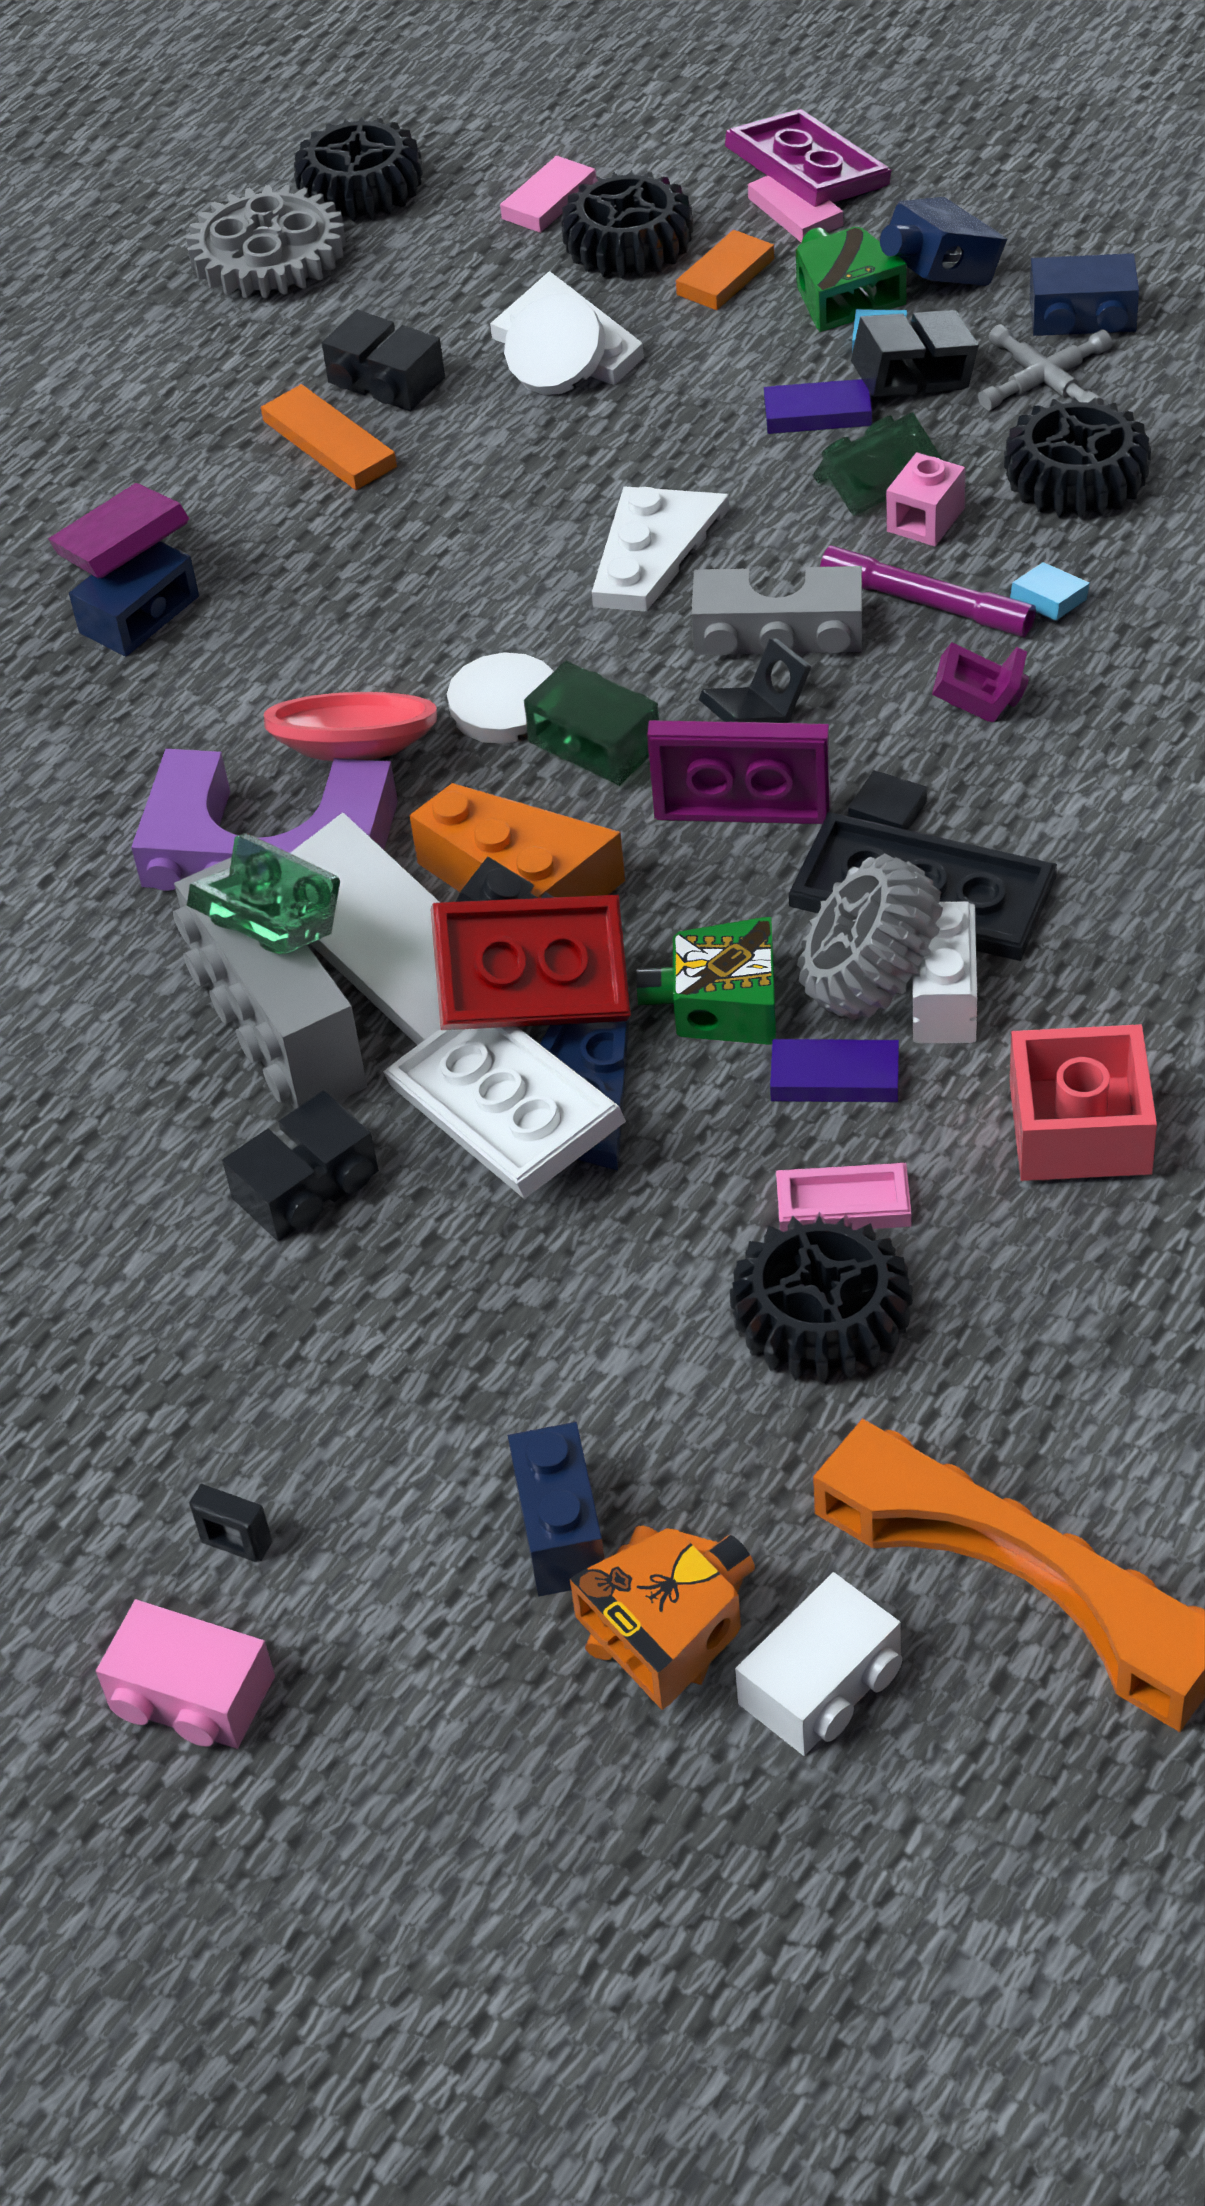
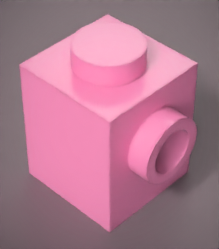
M916 452L886 490L887 532L936 546L965 508V467Z

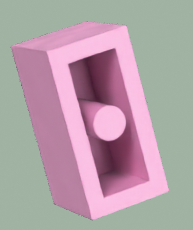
M136 1599L96 1669V1674L109 1708L120 1718L137 1725H145L149 1720L173 1727L181 1737L199 1746L208 1747L215 1741L236 1749L239 1748L275 1678L265 1640Z

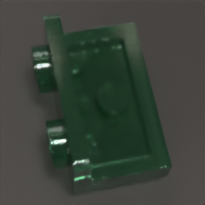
M911 412L895 421L891 415L878 420L867 428L864 436L852 442L849 437H843L833 442L822 451L823 460L813 473V477L818 484L830 479L850 513L855 516L887 500L886 490L916 452L936 457L940 460L943 459L914 412Z
M244 833L236 836L234 839L230 868L190 883L187 906L210 917L212 923L219 927L235 929L259 941L260 946L265 950L286 954L332 934L340 879L333 873L253 835Z

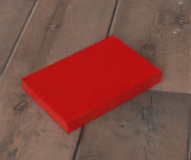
M619 895L442 902L432 904L430 911L441 1030L627 1021L631 1016Z

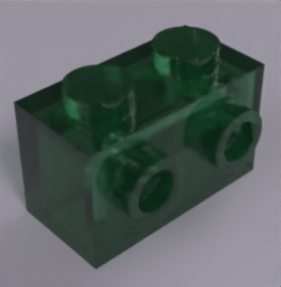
M566 660L524 699L528 740L530 743L620 786L649 758L648 726L649 720L659 721L658 703L641 693L633 692L603 678L596 672L588 671Z

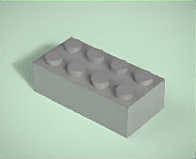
M237 854L175 882L174 885L180 908L173 911V917L181 936L190 945L191 949L183 954L186 966L198 986L207 983L212 989L209 991L210 998L222 1022L227 1024L234 1021L237 1025L236 1035L248 1060L253 1063L260 1059L264 1064L263 1074L275 1099L278 1102L288 1099L293 1108L297 1109L323 1090L335 1101H339L366 1088L367 1082L351 1004L243 856Z

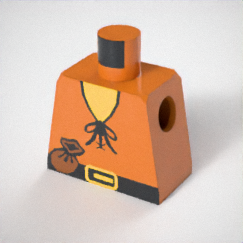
M666 1528L570 1578L575 1617L658 1707L663 1710L685 1690L738 1634L741 1628L739 1595L733 1586L755 1570V1565L744 1545L732 1535L726 1536L701 1554L678 1530Z

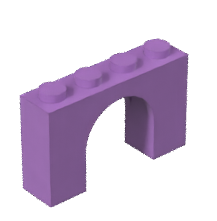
M165 749L131 848L141 886L163 891L174 890L175 882L237 854L243 856L256 876L259 877L341 813L347 815L384 850L398 802L391 761L334 758L321 803L307 821L283 834L251 838L232 834L219 827L230 794L222 752Z

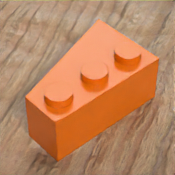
M451 783L409 815L417 863L459 892L487 856L534 884L535 886L531 894L538 898H541L545 892L555 898L604 896L610 894L625 882L621 832L454 783Z

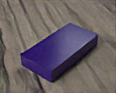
M862 379L764 387L767 434L872 426L870 394Z
M772 1040L771 1101L898 1102L899 1040Z

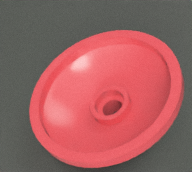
M344 692L313 695L278 703L264 712V727L277 741L307 757L326 761H333L334 758L374 760L396 754L424 736L437 721V708L433 702L417 696L386 692Z

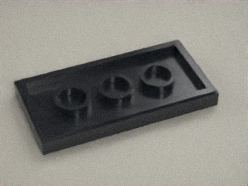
M828 812L788 894L789 907L819 913L821 909L820 901L828 899L833 892L834 884L836 882L842 883L846 879L848 870L852 867L860 868L862 862L867 858L872 857L876 859L885 853L892 858L897 857L904 862L909 861L925 872L924 875L933 880V886L941 891L939 902H969L975 905L976 951L1017 961L1022 960L1056 879V863Z

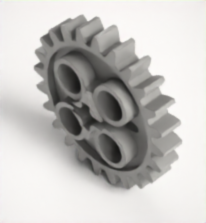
M266 185L262 193L255 194L253 190L247 188L245 189V197L242 198L228 194V203L226 205L212 202V213L199 212V223L190 224L191 235L186 236L191 268L196 270L197 278L199 280L207 279L208 286L211 289L223 285L224 294L226 295L239 288L242 291L243 298H247L253 290H260L262 297L267 298L271 289L278 288L285 295L288 294V285L295 284L302 289L306 288V278L310 277L321 280L323 279L322 269L334 270L336 268L334 259L343 258L342 246H346L341 212H336L335 203H324L323 194L321 193L309 198L308 188H303L292 194L289 185H285L279 192H272L270 185Z

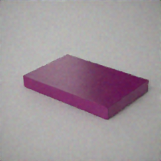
M802 109L726 130L725 147L814 207L829 200L834 203L883 188L890 184L892 170Z
M135 483L49 537L48 540L59 556L93 576L103 578L186 525L190 519L181 503Z
M649 720L647 737L654 819L670 821L823 824L828 812L831 813L829 724Z

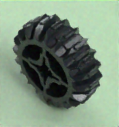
M361 117L358 121L353 122L344 119V122L339 125L328 123L326 124L325 131L315 130L311 132V139L300 142V150L294 153L296 188L298 190L308 188L309 198L320 193L323 194L324 203L334 202L336 212H341L342 216L349 215L353 222L357 219L358 215H367L370 219H373L375 212L382 211L386 214H391L392 205L406 206L407 197L416 196L417 187L422 184L421 151L417 146V140L412 139L410 130L400 129L396 122L384 124L382 118L366 121L364 117Z
M631 170L627 175H617L615 172H612L609 178L594 177L592 185L581 184L578 187V193L568 195L567 205L562 207L561 230L566 252L571 254L573 263H583L586 272L599 268L602 277H606L611 272H618L622 279L627 272H636L642 277L644 270L649 268L661 272L663 262L676 264L677 255L687 253V244L692 241L694 227L692 206L689 204L688 195L683 194L681 185L670 184L668 177L663 176L654 179L652 172H647L644 175H635L633 170Z
M1075 396L1068 403H1061L1056 399H1052L1048 408L1039 405L1033 406L1031 415L1019 416L1017 426L1010 428L1009 437L1006 440V451H1004V468L1006 469V477H1008L1011 491L1020 493L1022 503L1035 502L1038 512H1042L1050 507L1055 508L1058 518L1066 511H1076V514L1081 519L1085 511L1093 510L1098 515L1103 516L1107 506L1122 509L1125 499H1136L1138 490L1145 486L1151 462V446H1149V437L1145 433L1144 424L1134 421L1133 412L1131 411L1118 412L1116 403H1110L1106 406L1099 405L1096 397L1090 402H1079Z
M819 1211L813 1224L802 1225L792 1215L788 1224V1230L785 1232L768 1225L767 1232L764 1235V1243L749 1241L748 1249L745 1252V1259L737 1261L733 1272L734 1282H732L733 1288L730 1289L731 1309H734V1326L738 1331V1335L745 1337L746 1346L750 1350L751 1356L765 1354V1362L768 1364L770 1371L788 1362L789 1372L795 1381L806 1369H815L816 1375L824 1384L830 1374L829 1369L840 1368L841 1372L851 1380L856 1371L857 1361L875 1370L877 1362L880 1360V1351L894 1353L895 1347L899 1343V1334L906 1333V1328L910 1323L909 1306L913 1304V1287L909 1285L908 1267L905 1264L904 1257L896 1256V1249L892 1245L891 1238L876 1240V1233L871 1223L853 1230L852 1223L847 1214L837 1224H828Z

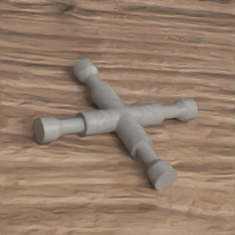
M1002 324L996 325L991 330L989 341L997 348H1005L1011 352L1013 359L1026 369L1010 376L1009 382L999 387L990 386L979 392L978 399L980 405L988 411L999 406L1004 398L1014 393L1021 395L1042 383H1046L1064 398L1068 396L1073 398L1075 396L1079 402H1090L1096 397L1098 404L1104 406V400L1094 392L1084 391L1079 387L1078 380L1066 371L1080 365L1083 358L1092 353L1101 354L1111 349L1112 339L1107 331L1100 330L1092 334L1087 342L1079 346L1071 345L1054 355L1045 357L1028 343H1020L1014 339L1012 332Z

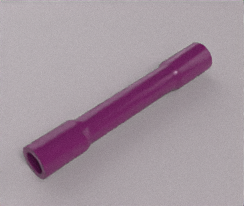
M830 545L825 550L820 567L862 566L863 590L873 589L970 618L980 625L1023 638L1026 637L1035 620V605L992 592H978L881 563L873 557Z

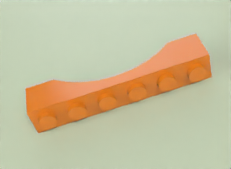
M862 1418L813 1476L815 1514L871 1548L917 1547L951 1551L989 1562L1026 1580L1054 1600L1084 1631L1103 1661L1115 1693L1178 1732L1183 1729L1204 1700L1205 1609L1197 1606H1186L1165 1594L1144 1574L1132 1569L1124 1570L1096 1554L1093 1548L1082 1538L1073 1534L1058 1532L1034 1518L1032 1513L1021 1503L1010 1498L1001 1499L975 1484L970 1476L959 1467L952 1464L942 1465L916 1450L912 1443L900 1433L893 1430L884 1431Z

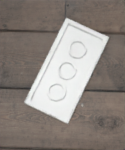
M341 813L258 878L297 932L414 1043L419 1045L440 1029L430 911L433 903L440 902L347 815Z
M518 1027L441 1030L440 1028L383 1071L390 1085L523 1199H526L626 1122L620 1107Z

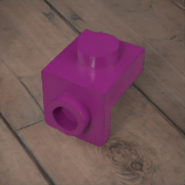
M951 642L941 655L932 695L988 722H994L1007 705L1015 707L1026 690L1029 676L1024 674L1023 670L1027 651L1016 647L1001 666Z

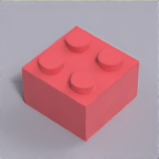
M1142 1024L1011 1031L1009 1082L1021 1181L1152 1175L1157 1122Z

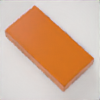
M733 229L676 279V294L718 310L775 259L774 244Z

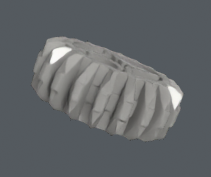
M885 853L876 859L869 857L862 862L860 868L852 867L848 870L846 879L842 883L836 882L834 884L833 892L828 899L820 901L821 909L815 918L809 920L812 927L809 934L802 939L801 946L805 951L800 955L797 966L801 968L799 983L805 987V993L812 997L816 1004L829 1012H833L838 1016H846L854 1021L860 1016L870 1018L876 1013L878 1007L883 1009L889 1007L896 993L903 994L906 992V983L913 974H919L918 967L923 958L931 954V950L928 947L931 940L939 934L940 928L935 923L941 917L943 907L938 904L941 891L933 886V880L926 877L923 870L909 861L904 862L897 857L892 858Z

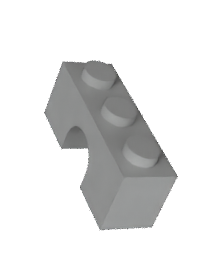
M862 566L806 567L805 583L802 588L792 595L778 598L763 596L752 589L750 585V568L694 570L691 614L694 655L764 654L769 639L780 640L794 653L862 652Z

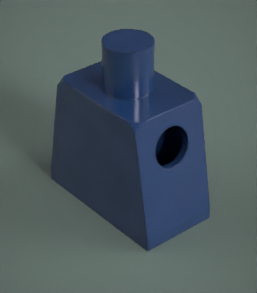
M945 197L900 201L895 207L890 224L882 230L880 235V246L884 254L887 256H899L905 261L908 268L925 279L983 286L991 284L1007 242L1006 237ZM957 246L961 248V254L956 251Z

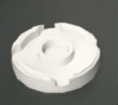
M567 293L551 294L529 303L514 318L506 334L504 354L509 370L527 389L543 395L563 394L573 389L572 384L578 382L582 377L586 380L595 372L604 354L606 334L598 315L582 298Z
M503 652L476 659L460 669L451 679L447 691L450 715L456 721L457 728L464 735L485 743L507 744L517 742L518 735L531 731L532 736L544 731L557 717L561 703L560 689L555 672L543 661L518 653Z

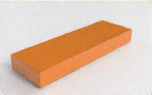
M302 384L261 406L263 421L355 490L360 489L397 467L396 456L393 450Z

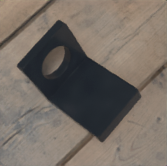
M769 639L750 687L702 689L698 700L724 722L789 723L810 673L811 666L780 640ZM780 660L787 665L790 672L789 686L782 694L774 689L771 680L772 669Z

